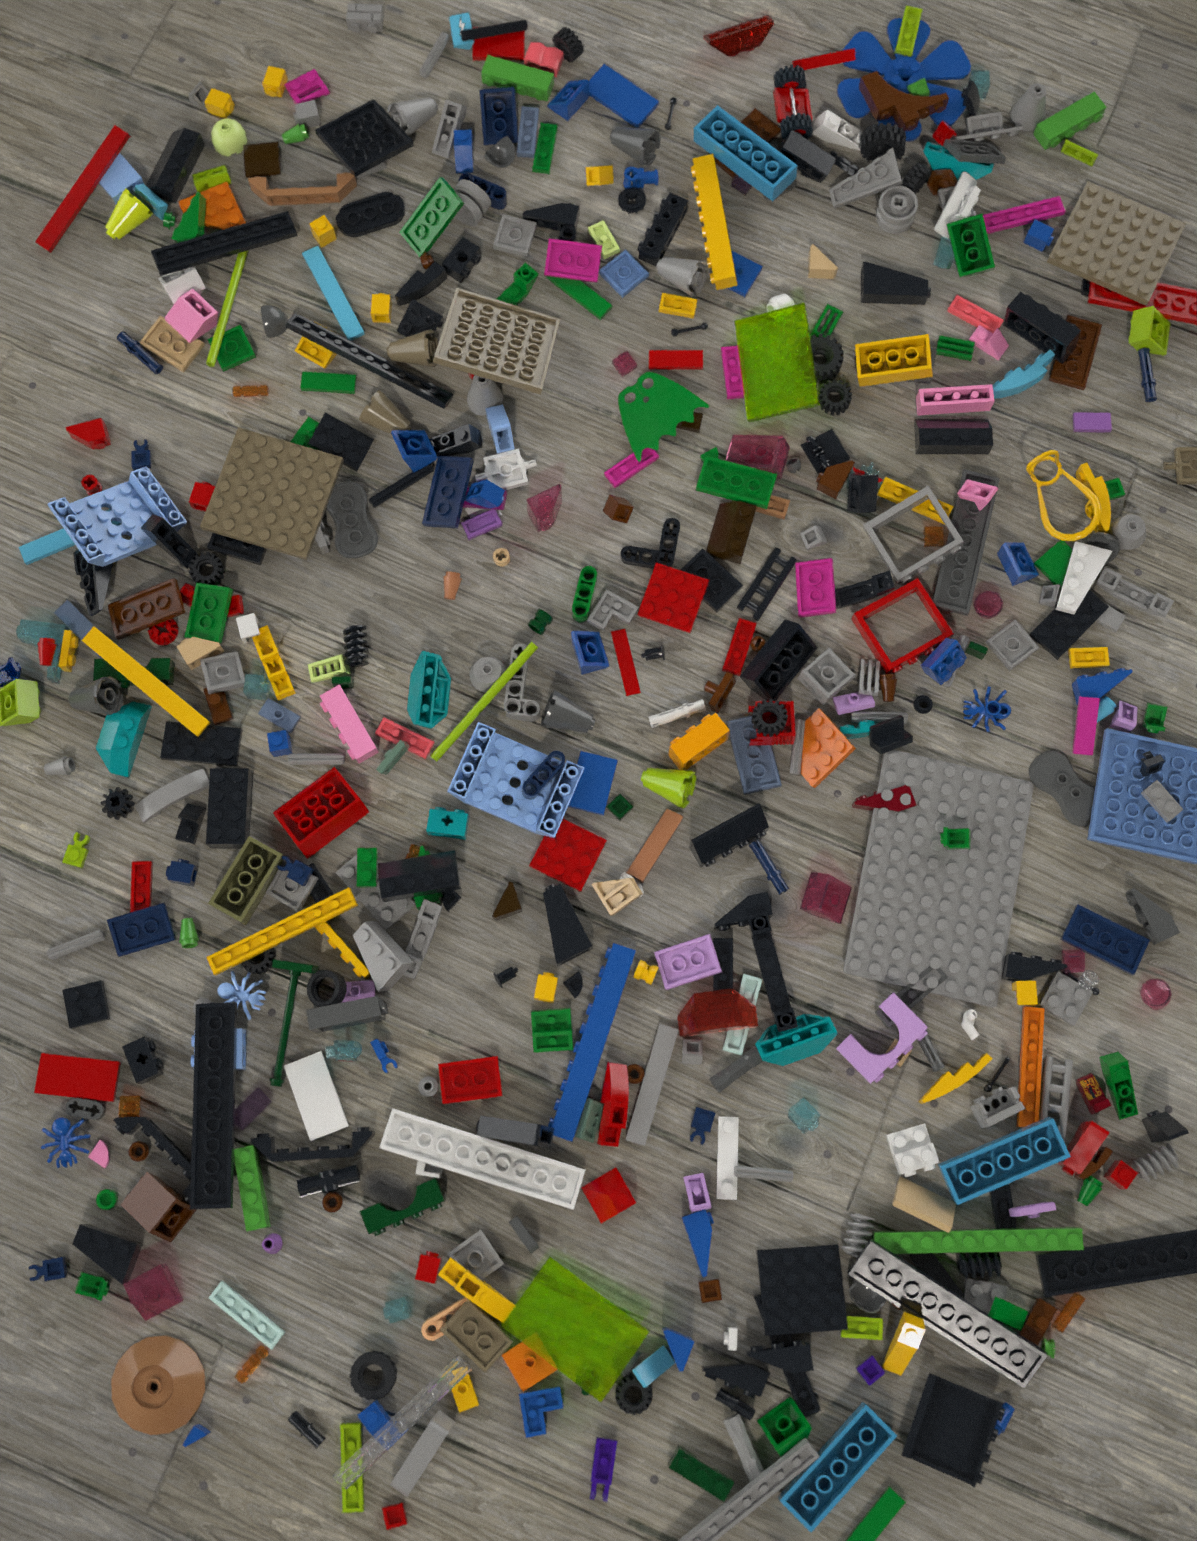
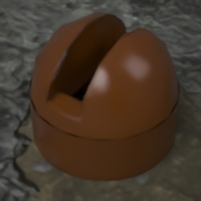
M756 636L752 638L750 647L753 651L759 652L766 642L763 637ZM761 640L759 647H756L757 641Z

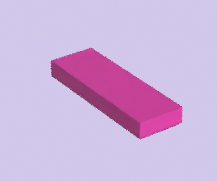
M739 345L721 347L727 399L745 398Z
M645 448L641 454V461L638 462L633 452L605 471L604 476L614 488H617L658 460L659 455L654 449Z
M1079 696L1073 754L1093 755L1100 698Z

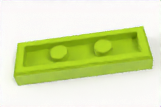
M905 6L895 49L896 54L912 57L923 9Z

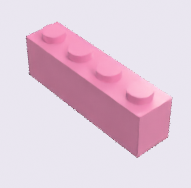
M992 384L919 389L916 396L917 415L990 411L994 403Z
M340 684L320 695L322 699L320 705L325 713L329 711L331 715L329 721L334 729L338 727L341 733L338 736L343 745L345 743L348 744L350 749L347 752L352 760L356 759L360 764L379 753Z

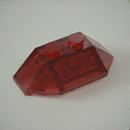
M768 15L762 16L761 18L704 35L703 39L726 56L735 57L741 52H750L756 47L761 46L773 27L774 20Z
M733 988L694 993L677 1016L680 1037L759 1027L756 1006Z

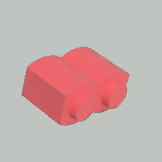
M531 42L524 58V65L554 73V77H557L563 62L564 52L556 47H546L540 42Z

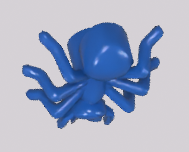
M988 686L984 706L978 697L977 690L973 689L975 701L980 707H977L972 701L965 700L964 703H967V705L963 707L968 710H964L963 713L971 716H965L964 719L970 720L979 713L980 716L974 722L972 728H975L985 715L984 727L986 732L990 731L988 726L989 719H992L995 726L1005 730L1006 727L1002 723H998L996 719L1003 720L1011 714V707L1008 704L999 703L1007 691L1004 690L996 700L989 701L991 687Z
M60 1117L53 1122L52 1130L54 1134L45 1128L42 1129V1132L54 1138L55 1142L46 1143L41 1146V1149L60 1145L49 1154L48 1163L61 1150L59 1158L56 1159L57 1168H60V1160L63 1167L67 1168L68 1162L72 1167L73 1160L75 1164L78 1162L76 1155L72 1154L69 1148L87 1154L90 1152L87 1149L72 1145L75 1140L91 1137L89 1134L75 1136L73 1132L85 1122V1119H81L71 1127V1123L67 1118Z

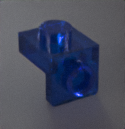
M13 657L8 658L6 664L0 665V687L20 677L22 672L21 666L18 662L14 661Z

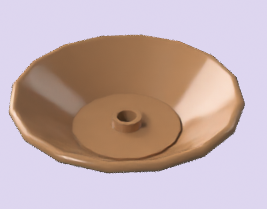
M166 1335L147 1337L130 1346L117 1362L111 1379L112 1401L119 1417L132 1429L149 1435L171 1433L187 1424L199 1409L205 1392L204 1368L197 1353L184 1341ZM152 1383L158 1385L157 1390L152 1389Z

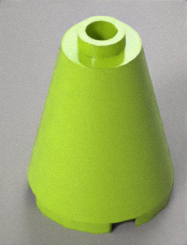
M648 768L647 771H643L641 781L644 787L684 809L690 802L687 798L694 793L697 778L694 775L696 772L690 770Z

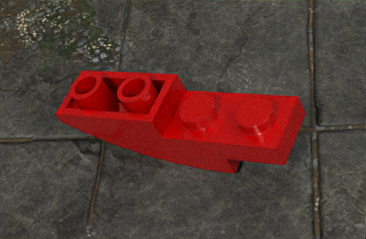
M607 1062L601 1102L604 1103L597 1144L618 1147L621 1129H626L629 1102L628 1071L626 1064Z

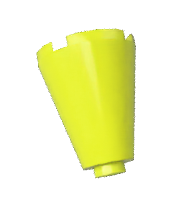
M125 188L105 226L108 229L106 233L115 240L117 237L120 240L149 219L154 213Z

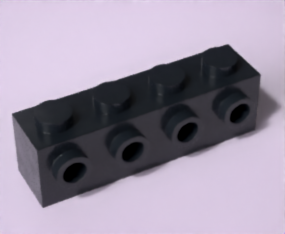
M669 192L667 198H663L659 213H655L652 226L647 228L644 241H640L637 251H639L640 260L657 266L658 261L664 257L688 211L689 200Z

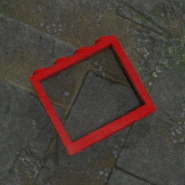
M918 578L855 612L851 619L877 661H880V666L886 674L898 673L903 669L904 665H912L919 660L920 656L930 655L946 638L951 639L954 635ZM916 592L942 634L891 662L865 620Z

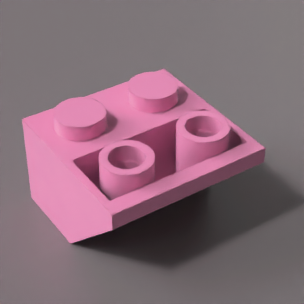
M191 289L178 298L165 316V320L183 338L191 343L217 326L218 312L194 289Z

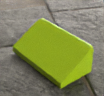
M1069 140L1065 141L1061 150L1062 153L1089 166H1093L1098 157V154Z
M226 165L192 175L194 185L199 193L225 182L228 185L231 184Z

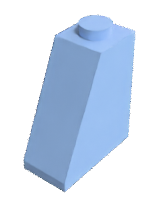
M503 404L485 408L497 454L514 450L511 426Z

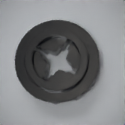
M626 188L619 194L618 205L621 207L622 212L626 211L628 214H637L640 210L643 211L646 205V196L638 188ZM629 199L631 201L635 199V204H629Z

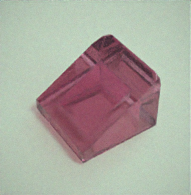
M1062 950L1063 964L1068 965L1064 969L1065 973L1085 972V953L1082 950Z

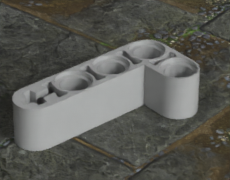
M524 644L514 645L511 650L509 666L518 657L519 652L526 648ZM529 659L519 669L523 673L519 676L514 675L507 683L504 710L509 719L532 722L538 720L541 715L540 706L536 701L524 699ZM514 687L520 689V692L517 694H513L510 691ZM512 705L518 707L515 712L508 711V708ZM529 708L537 709L534 714H528L527 710Z
M438 1409L390 1485L408 1497L456 1421Z

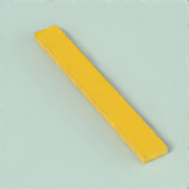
M95 626L81 640L197 737L211 723Z
M348 887L206 958L213 974L216 976L357 907L358 903L351 888Z

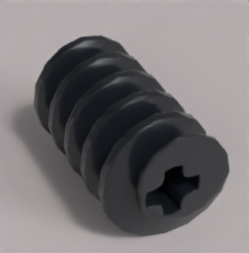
M353 625L343 630L344 642L346 643L344 645L346 650L345 664L348 666L361 667L369 664L364 661L369 656L363 654V652L368 651L367 647L362 646L368 644L367 640H362V638L367 637V633L362 632L367 629L364 625Z
M960 1252L956 1255L958 1275L960 1276V1273H963L965 1279L968 1278L969 1273H971L973 1279L976 1278L977 1272H979L981 1278H984L985 1272L988 1273L989 1278H992L993 1271L996 1272L997 1277L1001 1276L1002 1264L999 1252H997V1255L995 1252H989V1255L987 1252H981V1255L978 1252H974L973 1255L970 1252H966L964 1256Z

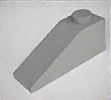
M445 100L431 153L449 158L454 146V130H461L467 110L466 106Z

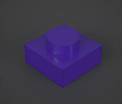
M872 1355L856 1367V1370L869 1386L885 1374V1371Z

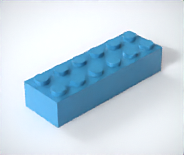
M718 105L694 127L695 143L708 153L713 154L716 159L771 201H774L797 177L798 165Z
M1047 1117L937 1165L954 1203L959 1205L1071 1156L1054 1119Z
M862 1402L818 1451L820 1457L799 1473L778 1495V1499L812 1533L897 1435Z

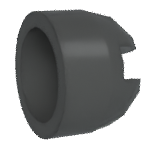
M798 457L791 458L785 463L788 471L791 473H796V470L800 471L801 462Z

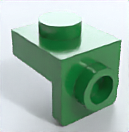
M1147 703L1142 725L1147 728L1148 732L1159 733V731H1165L1164 721L1167 706Z
M943 827V832L940 834V842L947 850L971 849V830L969 828L949 829L948 827Z
M81 1271L74 1292L102 1301L103 1296L107 1295L110 1285L105 1277Z

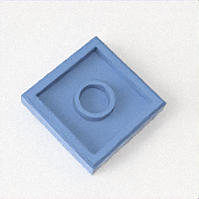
M626 249L599 270V274L622 298L649 277V273Z

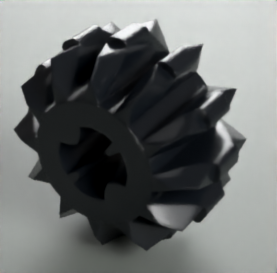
M116 787L115 792L109 789V795L103 794L106 800L100 803L104 806L102 812L107 813V817H114V819L119 820L120 816L127 818V811L132 813L129 807L134 806L135 803L131 801L133 795L128 794L127 789L121 790L120 787ZM117 801L120 802L119 806L115 805Z

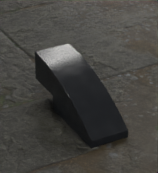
M434 261L424 273L417 270L395 294L397 305L408 304L412 299L418 300L431 293L447 279L446 269Z

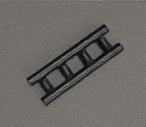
M777 547L774 548L736 607L740 611H743L745 607L754 611L753 618L757 621L760 620L797 562V559L791 557L789 561L780 557L781 550ZM774 562L784 567L779 576L769 571ZM764 577L774 582L769 591L759 586ZM755 592L765 597L760 606L750 601Z

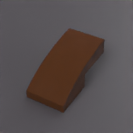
M1100 1147L1093 1162L1090 1160L1081 1175H1075L1074 1178L1078 1180L1085 1179L1095 1173L1108 1160L1113 1150L1108 1147Z

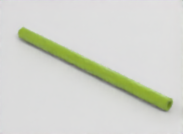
M248 251L238 253L206 360V365L209 367L215 366Z
M533 642L529 643L430 755L436 762L538 649Z

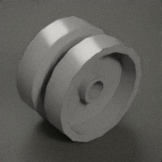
M463 179L454 188V191L465 203L455 218L466 225L476 226L481 220L482 214H485L491 206V200L478 185Z
M904 186L887 188L881 194L875 214L879 227L885 232L900 234L907 231L912 226L918 208V199L915 193Z

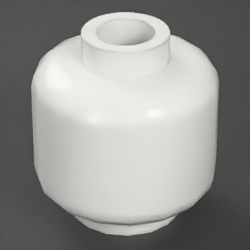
M787 294L774 296L769 299L767 312L775 320L787 318L793 313L794 301Z

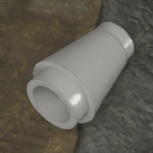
M64 756L45 764L44 771L46 775H70L71 772L75 771V763L71 757Z

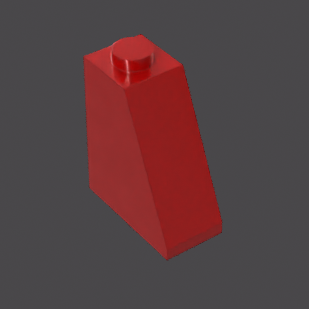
M1093 1121L1081 1122L1067 1147L1071 1157L1058 1162L1063 1167L1061 1170L1070 1176H1073V1174L1081 1175L1110 1132Z

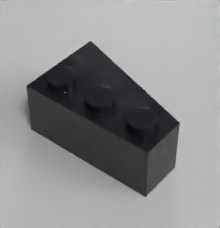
M793 130L776 149L798 165L797 170L801 171L800 175L819 183L828 176L836 160L829 152L823 151L815 143L808 141L800 133Z
M80 1224L72 1245L119 1283L128 1284L143 1243L89 1224Z

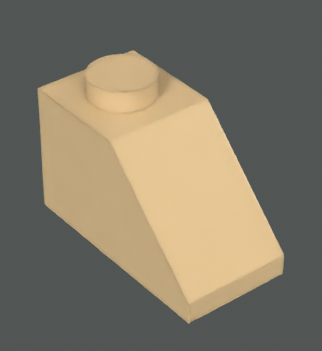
M196 637L186 638L180 642V645L176 646L191 670L201 665L200 659L217 656L224 652L218 642Z

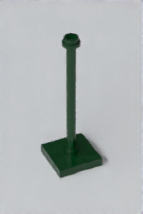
M273 960L272 968L289 970L291 976L274 1076L269 1079L271 1086L282 1087V1083L285 1081L281 1077L298 976H301V972L315 974L319 971L320 966Z

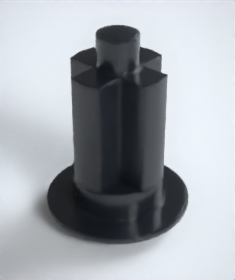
M661 644V647L645 650L641 657L646 658V661L659 658L665 660L663 645Z
M510 967L497 975L493 973L499 987L503 988L502 984L516 977L518 969Z

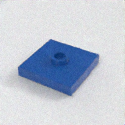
M732 251L738 286L727 289L746 297L762 271L763 266Z

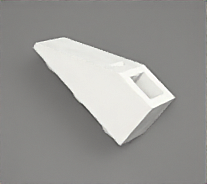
M829 110L816 117L812 134L825 142L859 151L861 149L863 131Z

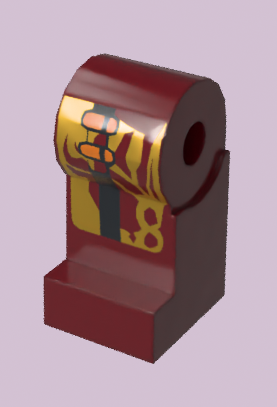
M1088 1073L1075 1080L1076 1086L1090 1114H1096L1112 1106L1092 1073Z

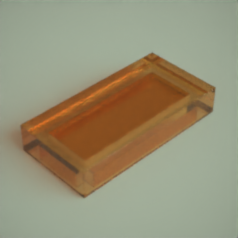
M1073 1293L1051 1325L1052 1328L1057 1332L1063 1333L1085 1301V1298L1080 1294Z

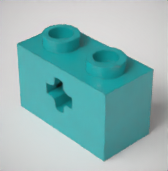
M435 807V809L429 810L426 832L430 836L466 840L469 815L460 809H454V812L446 811V808ZM448 819H451L452 823H449V826H446L444 822H447Z

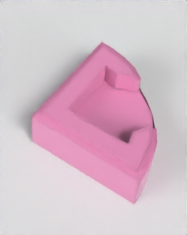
M99 1140L88 1157L103 1168H107L109 1164V1150L103 1140Z

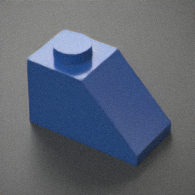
M454 130L456 174L474 173L472 130Z
M486 479L471 484L465 501L492 509L502 504L505 490Z
M378 1399L357 1415L369 1433L384 1448L402 1434Z

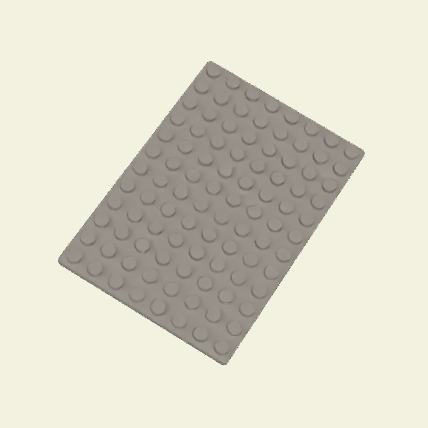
M891 750L883 755L876 794L881 793L882 799L889 801L893 798L891 789L906 785L911 788L917 806L900 812L890 811L887 808H873L843 971L845 974L901 987L915 984L910 989L923 992L929 988H935L930 993L988 1007H996L1034 784L1030 781L902 751ZM903 794L900 797L901 803L909 805L911 803V796ZM943 827H948L949 829L969 828L971 830V849L947 850L940 842V834L943 832ZM931 966L933 970L919 981V975ZM938 968H941L948 977L940 985H938V980L942 976L936 970ZM925 978H927V980H926V985H927V986H925V985L923 984V980H924Z

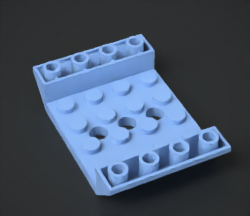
M147 466L130 472L129 481L72 503H69L63 497L47 505L87 562L102 567L157 545L141 529L152 514L163 517L176 532L187 523ZM108 507L111 511L107 512L101 508ZM118 521L121 525H113L111 522ZM128 535L131 539H123L121 536Z
M478 722L447 792L470 806L535 834L555 838L584 767L567 760L563 768L535 799H526L522 795L523 784L548 755L495 733L496 729ZM555 758L551 759V762L554 765L561 764L560 760ZM525 761L528 764V768L522 771L518 769L517 763ZM541 771L538 773V776L541 779H547L549 777L548 773L545 771ZM512 778L519 779L520 786L513 788L510 785V780ZM532 785L525 788L530 794L536 792V788ZM505 795L512 797L513 803L511 805H505L502 802V798Z

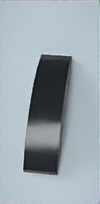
M890 570L873 575L871 579L839 589L835 588L836 609L859 604L894 590L895 586Z

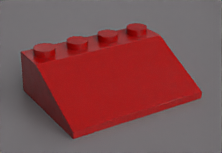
M335 767L273 812L274 816L307 859L370 813L359 796Z

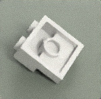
M925 1123L886 1135L898 1175L904 1174L905 1177L917 1174V1169L923 1168L924 1171L935 1169V1164L940 1163Z

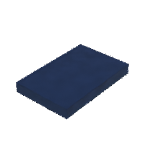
M165 902L107 919L118 957L176 940Z

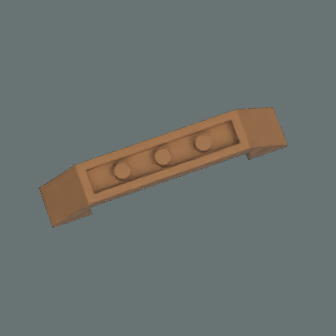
M349 172L337 174V186L335 187L311 186L308 188L292 187L290 189L273 188L269 190L266 177L248 178L251 190L269 206L339 203L357 186L356 177Z

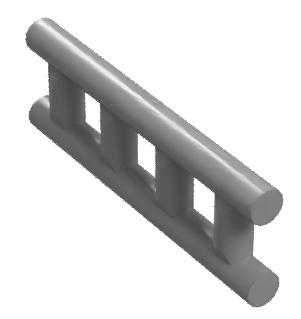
M1045 1056L1039 1121L1047 1118L1048 1112L1060 1113L1059 1126L1057 1125L1063 1141H1065L1073 1060L1065 1059V1065L1053 1064V1057ZM1052 1072L1064 1073L1063 1085L1051 1084ZM1050 1092L1062 1093L1061 1105L1049 1104Z

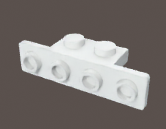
M967 172L961 174L934 228L945 239L950 238L946 224L970 217V211L979 199L978 195L981 190L976 186L977 181Z

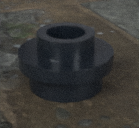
M920 695L914 700L913 706L916 712L927 714L931 711L933 702L928 696ZM921 702L926 704L925 708L920 707Z

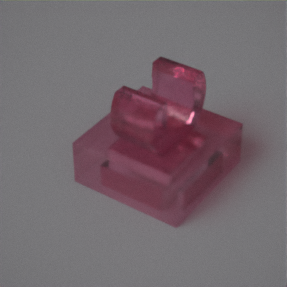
M627 351L612 360L613 366L622 377L637 368L636 362Z

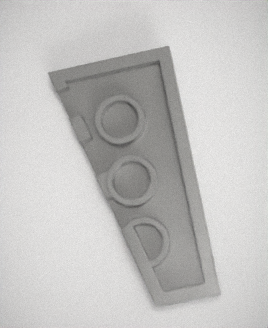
M893 148L888 150V153L882 157L873 160V163L867 167L858 170L853 176L846 178L829 189L834 209L903 183Z

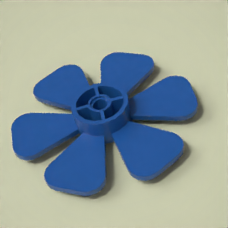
M903 18L891 20L887 27V35L896 59L892 60L877 39L866 31L855 34L843 48V50L855 48V60L842 63L846 67L868 73L877 71L889 85L909 94L907 85L921 78H925V80H959L967 77L971 70L970 61L962 46L952 40L941 43L921 63L916 60L931 32L929 25L922 20L919 23L912 57L895 53ZM861 78L844 79L840 82L837 89L838 97L845 111L853 118H862L870 112L859 89ZM927 83L930 96L947 93L949 97L944 111L929 116L938 126L942 121L952 126L966 109V106H963L964 98H961L962 91ZM893 116L879 121L883 125H887V123H891V126L897 125ZM920 120L914 130L905 131L906 141H914L920 136L922 130Z

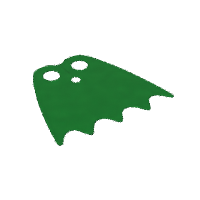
M654 372L644 373L637 379L636 384L626 387L618 396L623 426L638 462L641 461V454L645 448L659 449L660 437L663 435L675 437L676 426L679 422H694L693 411L696 408H709L706 402L685 387ZM651 378L654 381L653 386L648 389L644 388L643 381ZM630 392L634 393L636 396L635 400L627 403L625 395ZM644 397H649V401L644 402Z

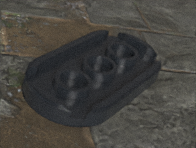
M382 192L345 204L339 209L338 215H336L337 227L342 234L348 237H360L398 224L404 218L405 205L402 198L394 195L392 192Z

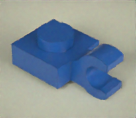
M375 1039L370 1042L386 1074L389 1073L387 1070L389 1063L398 1068L397 1062L388 1058L386 1053L389 1052V1049L384 1041L380 1042L379 1039Z

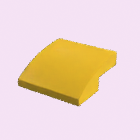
M303 336L294 350L324 369L328 367L337 355Z

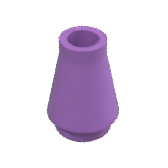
M276 1233L266 1235L262 1242V1247L268 1254L278 1253L283 1245L282 1238ZM269 1241L272 1242L271 1248L267 1245V1242Z

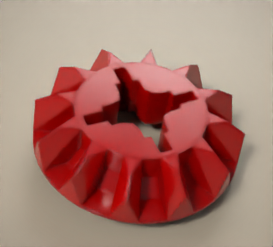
M173 619L152 626L148 630L150 639L158 645L172 643L177 638L179 632L178 625ZM166 626L165 628L169 633L162 632L160 634L158 628Z

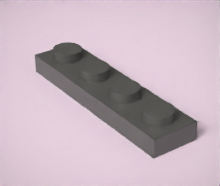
M931 966L919 975V981L933 970ZM938 968L936 970L942 976L938 980V985H940L948 977L941 968ZM925 978V979L923 980V984H924L925 986H927V985H926V980H927V978ZM909 984L903 987L896 995L911 1009L935 988H929L923 992L910 989L915 984ZM881 1008L875 1011V1014L887 1028L894 1024V1021Z

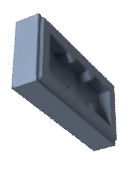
M269 698L258 713L261 717L290 734L301 719L299 715Z

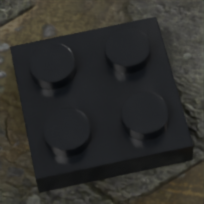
M102 980L62 990L70 1029L110 1019Z

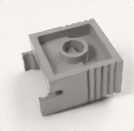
M828 648L815 661L803 669L797 679L824 706L833 696L847 686L856 677V674L838 658L831 648Z
M1002 1086L991 1091V1096L987 1098L984 1095L974 1099L975 1104L970 1106L980 1128L990 1127L1025 1109L1023 1103L1018 1099L1020 1095L1015 1086L1003 1089ZM991 1101L995 1102V1108L991 1106Z

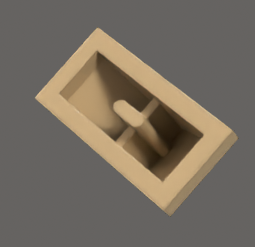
M812 244L808 255V278L834 279L838 267Z

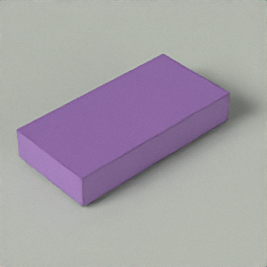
M1111 413L1073 414V432H1111L1112 430Z
M491 509L461 522V525L468 540H471L501 527L502 522L497 511Z

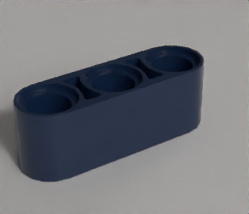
M464 173L459 177V181L465 179L483 189L491 200L490 207L502 210L507 206V193L502 186L469 173Z
M551 752L524 782L522 787L524 798L529 800L535 799L563 768L565 756L562 752ZM558 757L561 760V764L554 765L551 759ZM541 771H545L548 773L549 777L547 779H541L538 776V773ZM532 785L536 788V792L530 794L525 788Z

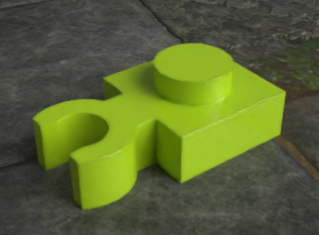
M76 832L73 837L75 843L74 845L68 844L62 863L83 869L89 851L84 846L90 842V836L85 835L84 840L79 841L81 834Z

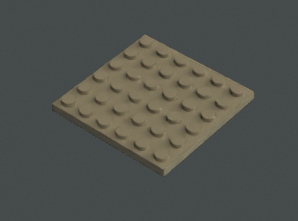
M1088 181L1047 263L1147 306L1186 223Z
M456 288L433 363L541 395L560 319Z
M238 427L200 527L202 530L307 560L342 467L343 457Z

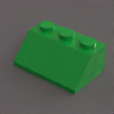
M983 214L946 224L959 278L994 270L995 264Z

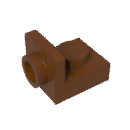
M951 169L933 170L928 179L927 186L933 196H937L940 187H955L958 179Z

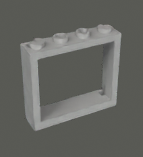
M929 486L863 524L865 532L897 584L909 582L913 579V575L917 573L922 574L929 569L930 565L934 563L937 565L943 562L947 555L951 553L954 555L957 551L961 550L964 543ZM929 499L954 538V541L899 573L874 531Z

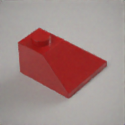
M616 1167L581 1187L600 1223L636 1204Z

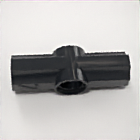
M357 1164L337 1170L330 1169L319 1172L318 1175L297 1180L298 1192L300 1197H305L320 1192L327 1193L338 1190L342 1186L361 1182L360 1172Z

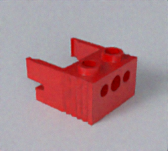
M755 701V706L757 707V703H762V701ZM780 701L778 704H783L784 709L787 710L786 715L788 717L784 730L780 731L778 735L774 733L773 737H769V734L765 737L763 732L759 734L757 733L758 729H756V738L750 739L749 746L793 745L796 737L794 701ZM748 706V713H753L755 706ZM766 712L762 715L765 723L773 724L777 720L776 715L772 712Z

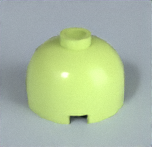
M226 118L219 120L212 128L211 140L218 153L224 156H231V154H239L243 151V145L247 144L245 130L239 122Z

